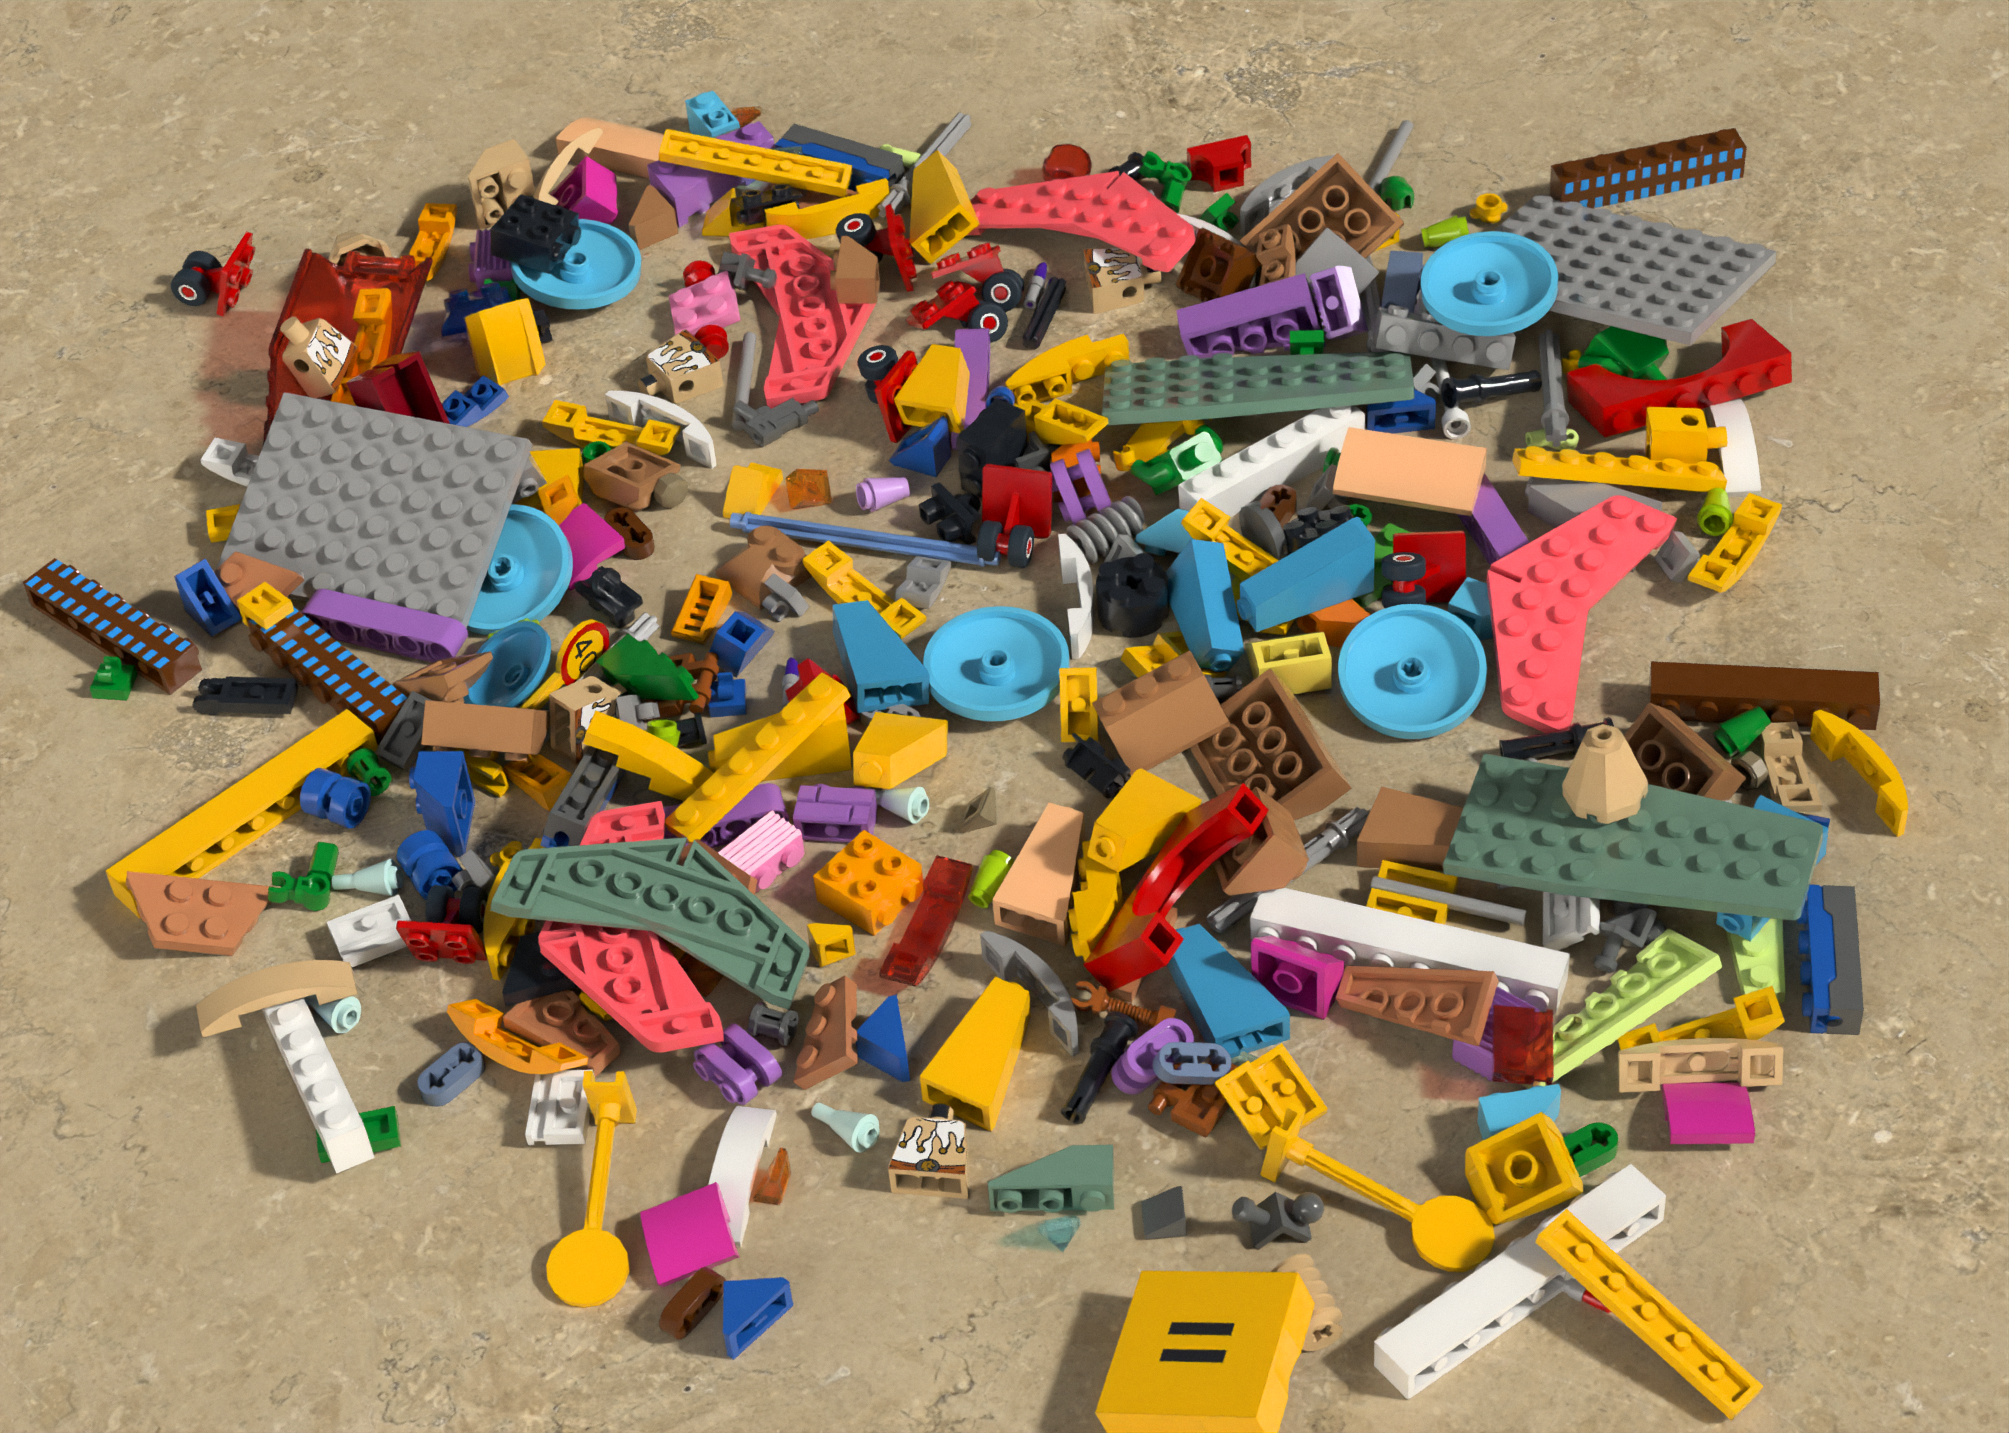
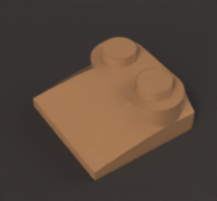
M624 442L584 464L583 477L590 485V491L596 494L597 497L610 500L631 511H641L651 504L652 492L659 478L670 472L677 474L680 471V464L631 443Z
M760 526L753 529L747 537L748 545L716 570L718 578L728 581L732 589L759 610L765 608L762 606V603L768 595L772 594L764 583L773 573L794 588L812 577L803 565L802 559L807 556L803 548L772 526Z
M490 651L439 659L393 682V686L407 698L414 691L432 701L464 703L463 697L469 694L468 689L479 680L492 661V653Z

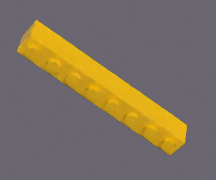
M348 709L330 719L327 723L300 739L297 743L270 759L267 763L105 870L114 895L138 918H141L137 910L135 897L131 889L128 890L126 886L127 871L201 878L301 810L300 794L302 786L313 770L324 768L339 773L342 777L351 776L346 769L348 758L360 749L368 748L374 752L376 751L378 746L374 731ZM363 760L360 761L361 765L364 767L366 764Z

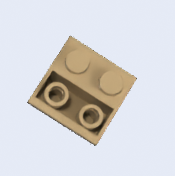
M515 139L485 149L468 175L480 230L493 226L520 194L533 197L535 193L529 158Z

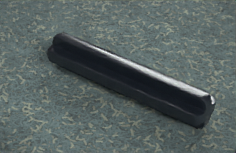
M1054 276L1049 280L1022 336L1025 348L1031 347L1035 350L1040 346L1067 289L1064 278L1058 279Z

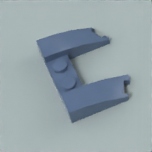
M1390 251L1381 308L1388 309V306L1393 304L1409 309L1408 312L1414 313L1417 304L1416 295L1421 289V274L1425 266L1423 265L1424 253Z

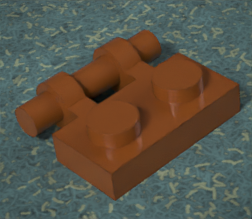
M707 652L701 661H696L692 653L669 656L676 668L682 665L692 675L694 680H697V683L692 684V687L699 698L695 701L647 699L646 703H658L660 717L649 720L682 715L684 705L689 703L691 713L700 712L702 714L704 706L709 704L712 696L711 683L717 679V673L719 672V666L717 665L718 655L714 652Z
M1211 1061L1207 1063L1211 1065L1212 1071L1218 1068V1064H1213ZM1175 1063L1173 1065L1174 1070H1177L1183 1063ZM1231 1063V1068L1228 1073H1230L1239 1066ZM1160 1082L1154 1089V1097L1147 1106L1149 1111L1154 1115L1160 1116L1166 1107L1174 1106L1171 1110V1121L1205 1138L1230 1107L1215 1084H1191L1187 1091L1181 1089L1184 1084Z

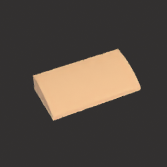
M583 117L570 123L555 138L559 155L573 140L599 127L604 132L587 157L607 169L649 178L647 165L659 160V149L664 134Z
M1348 427L1337 466L1333 494L1472 516L1486 469L1487 448Z

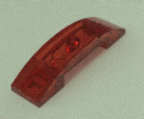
M936 855L923 882L924 894L900 943H893L879 971L880 978L916 987L927 976L941 954L958 917L971 878L972 864Z

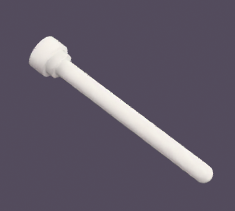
M1431 358L1433 369L1436 371L1435 376L1438 387L1441 391L1443 380L1450 377L1446 361L1444 359ZM1443 402L1445 413L1441 419V424L1445 436L1450 439L1465 437L1471 429L1467 413L1458 408V406L1456 408H1448Z

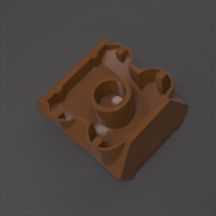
M1200 228L1195 237L1196 241L1189 251L1175 284L1176 287L1182 292L1200 299L1202 303L1248 290L1257 268L1262 266L1256 257V253L1212 231Z

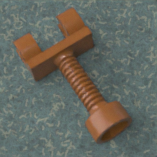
M1087 981L1077 982L1075 986H1077L1076 990L1090 993V1000L1080 1002L1078 999L1071 997L1073 1006L1080 1012L1092 1011L1094 1016L1100 1017L1101 1012L1118 1011L1128 1015L1134 1021L1137 1020L1138 1023L1148 1024L1151 1029L1165 1019L1175 1018L1177 1011L1161 1005L1158 1010L1152 1012L1150 1009H1144V1007L1132 1006L1131 1003L1110 998L1107 995L1106 988L1099 986V989L1096 990L1093 984Z

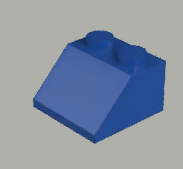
M419 751L416 767H411L409 772L410 788L416 789L417 813L423 815L426 829L435 831L454 855L460 857L466 853L475 806V797L463 751Z

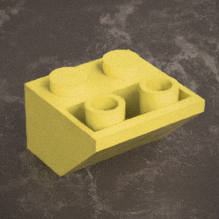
M1313 632L1245 643V650L1254 680L1271 668L1293 694L1332 688V657L1324 632Z

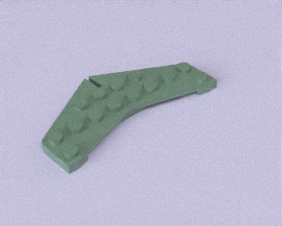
M687 837L521 850L513 856L491 901L490 911L508 917L653 931L768 1003L787 1010L791 1007L810 955L807 943L695 840L684 865H678L686 846Z

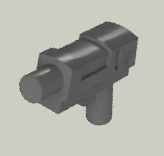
M791 398L772 409L769 406H762L754 410L739 400L735 404L733 411L748 421L745 423V431L754 440L755 444L764 447L781 438L786 432L806 425L808 417L819 412V407L814 400L800 405L798 401L796 402L794 398Z

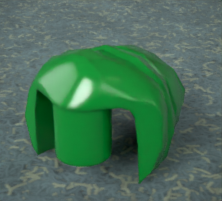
M1390 176L1382 180L1379 193L1380 198L1386 204L1387 199L1391 198L1392 209L1402 210L1405 199V203L1410 208L1413 206L1414 191L1404 177Z

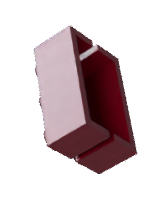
M419 351L392 355L373 366V369L367 370L346 382L356 406L450 424Z

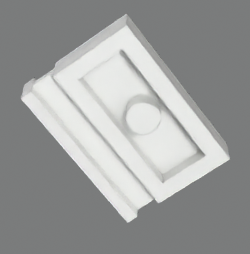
M1543 892L1544 947L1559 951L1585 940V935L1590 932L1594 935L1600 933L1599 899Z
M396 895L327 921V925L340 957L344 962H350L351 967H355L407 947L396 930V924L399 920L411 921L400 896Z
M563 1070L553 1074H535L525 1133L528 1145H534L535 1141H545L546 1145L586 1144L591 1108L582 1084L584 1071L593 1072V1070Z

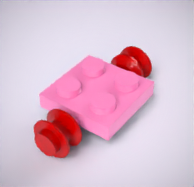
M694 261L688 264L683 271L685 288L669 295L675 335L686 329L717 359H721L729 350L727 333L723 328L740 321L733 279L727 270L715 275V269L712 264L707 261Z

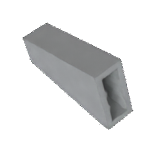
M1530 477L1525 489V496L1529 497L1528 512L1554 528L1616 495L1631 498L1662 511L1661 501L1604 483Z

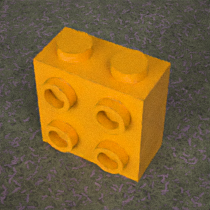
M865 830L858 834L813 875L817 901L873 936L884 926L890 925L897 917V914L910 902L916 901L924 890L921 864Z

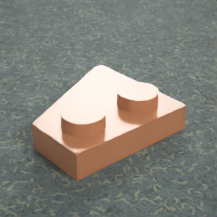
M237 551L214 571L229 598L238 609L237 600L264 581L287 597L305 580L294 571Z

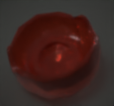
M1069 143L1053 146L1049 156L1043 162L1042 177L1044 181L1090 175L1092 168L1090 155L1082 147Z

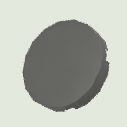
M1258 501L1242 507L1239 512V524L1243 536L1278 560L1288 556L1289 553H1284L1283 546L1287 545L1286 535L1273 512L1267 507L1261 509V503Z

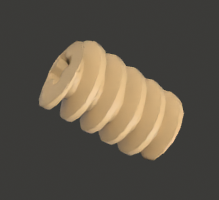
M1297 1254L1279 1263L1271 1272H1298L1315 1303L1302 1350L1317 1351L1328 1347L1342 1336L1343 1328L1339 1325V1322L1343 1315L1338 1307H1334L1335 1300L1331 1294L1327 1293L1328 1287L1326 1283L1320 1280L1321 1274L1319 1270L1313 1267L1314 1261L1312 1257L1308 1254Z

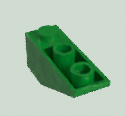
M627 634L596 661L612 686L621 684L626 689L628 695H640V699L695 701L699 698L691 685L695 682L692 675L682 665L676 668L675 664L664 652L658 655L653 646L645 639L640 642L630 634Z

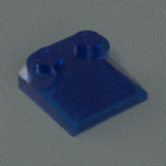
M498 282L480 286L479 291L468 293V290L463 288L449 292V298L443 301L446 315L440 330L441 335L444 337L467 332L465 317L485 309L512 302L513 299L509 296L507 287H500Z

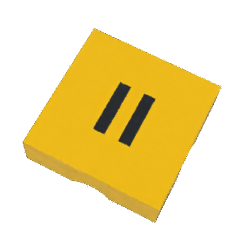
M1141 1271L1095 1411L1106 1432L1278 1433L1288 1399L1290 1375L1301 1354L1315 1305L1298 1272Z

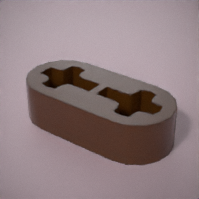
M1280 484L1270 487L1259 501L1261 509L1267 507L1273 512L1282 529L1290 521L1297 509L1296 491L1288 485Z
M620 507L606 513L604 521L624 538L626 548L621 551L628 558L643 560L653 554L655 550L653 534L633 511Z
M708 1267L699 1269L665 1306L659 1319L660 1329L678 1340L689 1335L721 1299L724 1293L725 1277Z

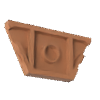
M127 871L126 886L128 890L131 889L135 897L137 910L142 921L148 926V935L154 948L233 956L242 944L245 934L250 932L256 925L259 915L268 903H272L268 900V888L273 886Z

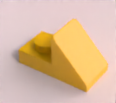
M731 188L707 210L702 227V236H729V233L767 227L766 222L745 226L744 223L739 224L736 212L741 210L739 206L731 201V198L736 197L735 188Z
M753 462L748 467L734 465L723 507V517L730 518L732 513L745 514L746 512L761 515L783 481L782 470Z
M1097 667L1059 668L1061 742H1077L1072 736L1073 733H1076L1085 741L1089 737L1098 741L1099 715L1092 704L1098 700Z

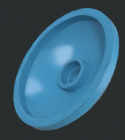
M531 621L517 622L501 629L490 637L476 652L477 654L491 651L493 659L479 680L468 689L469 694L463 697L465 704L515 708L537 688L550 663L551 640L548 633L539 624Z

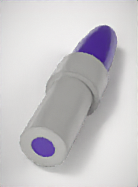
M1044 262L1037 265L1027 286L1028 291L1024 300V306L1030 310L1036 308L1039 296L1042 294L1045 286L1047 264Z
M792 657L786 662L785 673L782 678V709L789 703L785 691L799 680L797 668L799 664Z

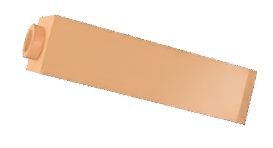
M1048 803L992 899L995 925L1066 946L1071 928L1068 910L1074 909L1073 892H1077L1080 873L1077 859L1082 858V842H1085L1083 812L1076 811L1070 807Z

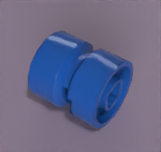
M316 768L308 775L300 794L302 811L321 819H328L332 823L346 828H355L362 822L371 801L370 787L366 783L350 777H342L339 773L324 768Z
M418 831L401 843L396 855L398 864L411 879L420 896L427 900L429 890L434 885L450 886L453 892L457 890L452 882V878L457 873L463 871V868L449 852L448 847L435 831Z

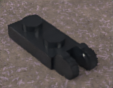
M226 676V678H204L198 686V691L202 695L196 696L192 705L197 713L205 715H216L219 712L291 714L299 688L294 678Z

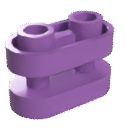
M1090 449L1076 453L1079 464L1067 468L1064 459L1050 463L1051 471L1049 472L1052 473V491H1060L1064 500L1058 503L1065 522L1072 520L1074 526L1082 519L1087 520L1085 511L1097 507L1099 512L1101 509L1110 507L1112 504ZM1084 477L1091 494L1080 498L1073 481Z
M1168 1018L1135 1040L1112 1067L1111 1075L1116 1087L1126 1094L1135 1095L1157 1082L1159 1078L1153 1070V1058L1167 1043L1194 1042V1036L1190 1027L1182 1020ZM1172 1056L1166 1059V1062L1173 1065L1176 1063L1173 1061Z
M732 1023L723 1030L724 1041L720 1042L722 1045L720 1048L711 1043L702 1045L694 1052L696 1061L693 1062V1066L703 1080H711L719 1087L720 1092L727 1101L732 1104L737 1102L740 1105H745L758 1095L754 1082L758 1081L763 1086L769 1087L782 1077V1071L774 1056L739 1025Z

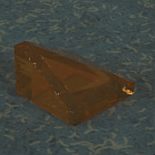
M761 106L733 108L730 112L739 121L740 128H743L762 114L763 109Z
M779 1148L755 1191L754 1202L780 1205L782 1203L791 1176L786 1148Z

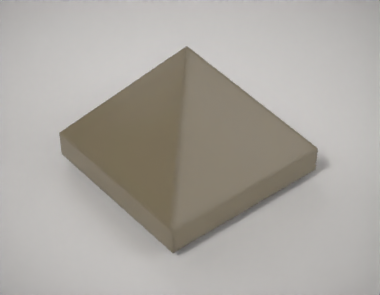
M994 789L985 790L968 803L959 825V830L962 833L997 825Z

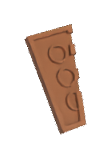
M1346 966L1336 999L1342 1008L1479 1047L1499 980L1494 971Z

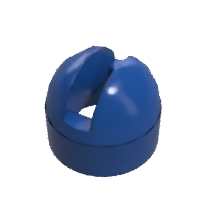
M1004 386L995 387L989 393L986 400L987 407L995 400L994 397H998L997 399L1011 405L1015 403L1012 390Z

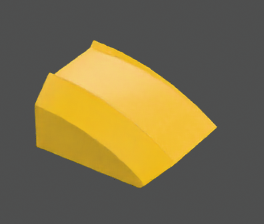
M528 298L485 309L464 318L475 368L480 378L484 375L501 386L502 384L531 375L537 376L546 365Z
M1542 1112L1467 1148L1465 1151V1175L1478 1206L1485 1211L1490 1221L1495 1225L1532 1215L1584 1193L1582 1180L1574 1166L1563 1136L1553 1120Z

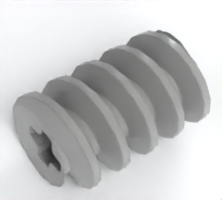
M1125 496L1121 501L1112 503L1110 507L1101 509L1099 513L1089 515L1087 520L1082 519L1075 526H1068L1066 532L1067 536L1080 548L1086 560L1093 564L1097 562L1098 555L1103 558L1107 557L1109 548L1111 549L1118 534L1129 535L1131 538L1133 536L1136 539V535L1143 531L1142 526L1145 522V516L1139 503L1133 497Z

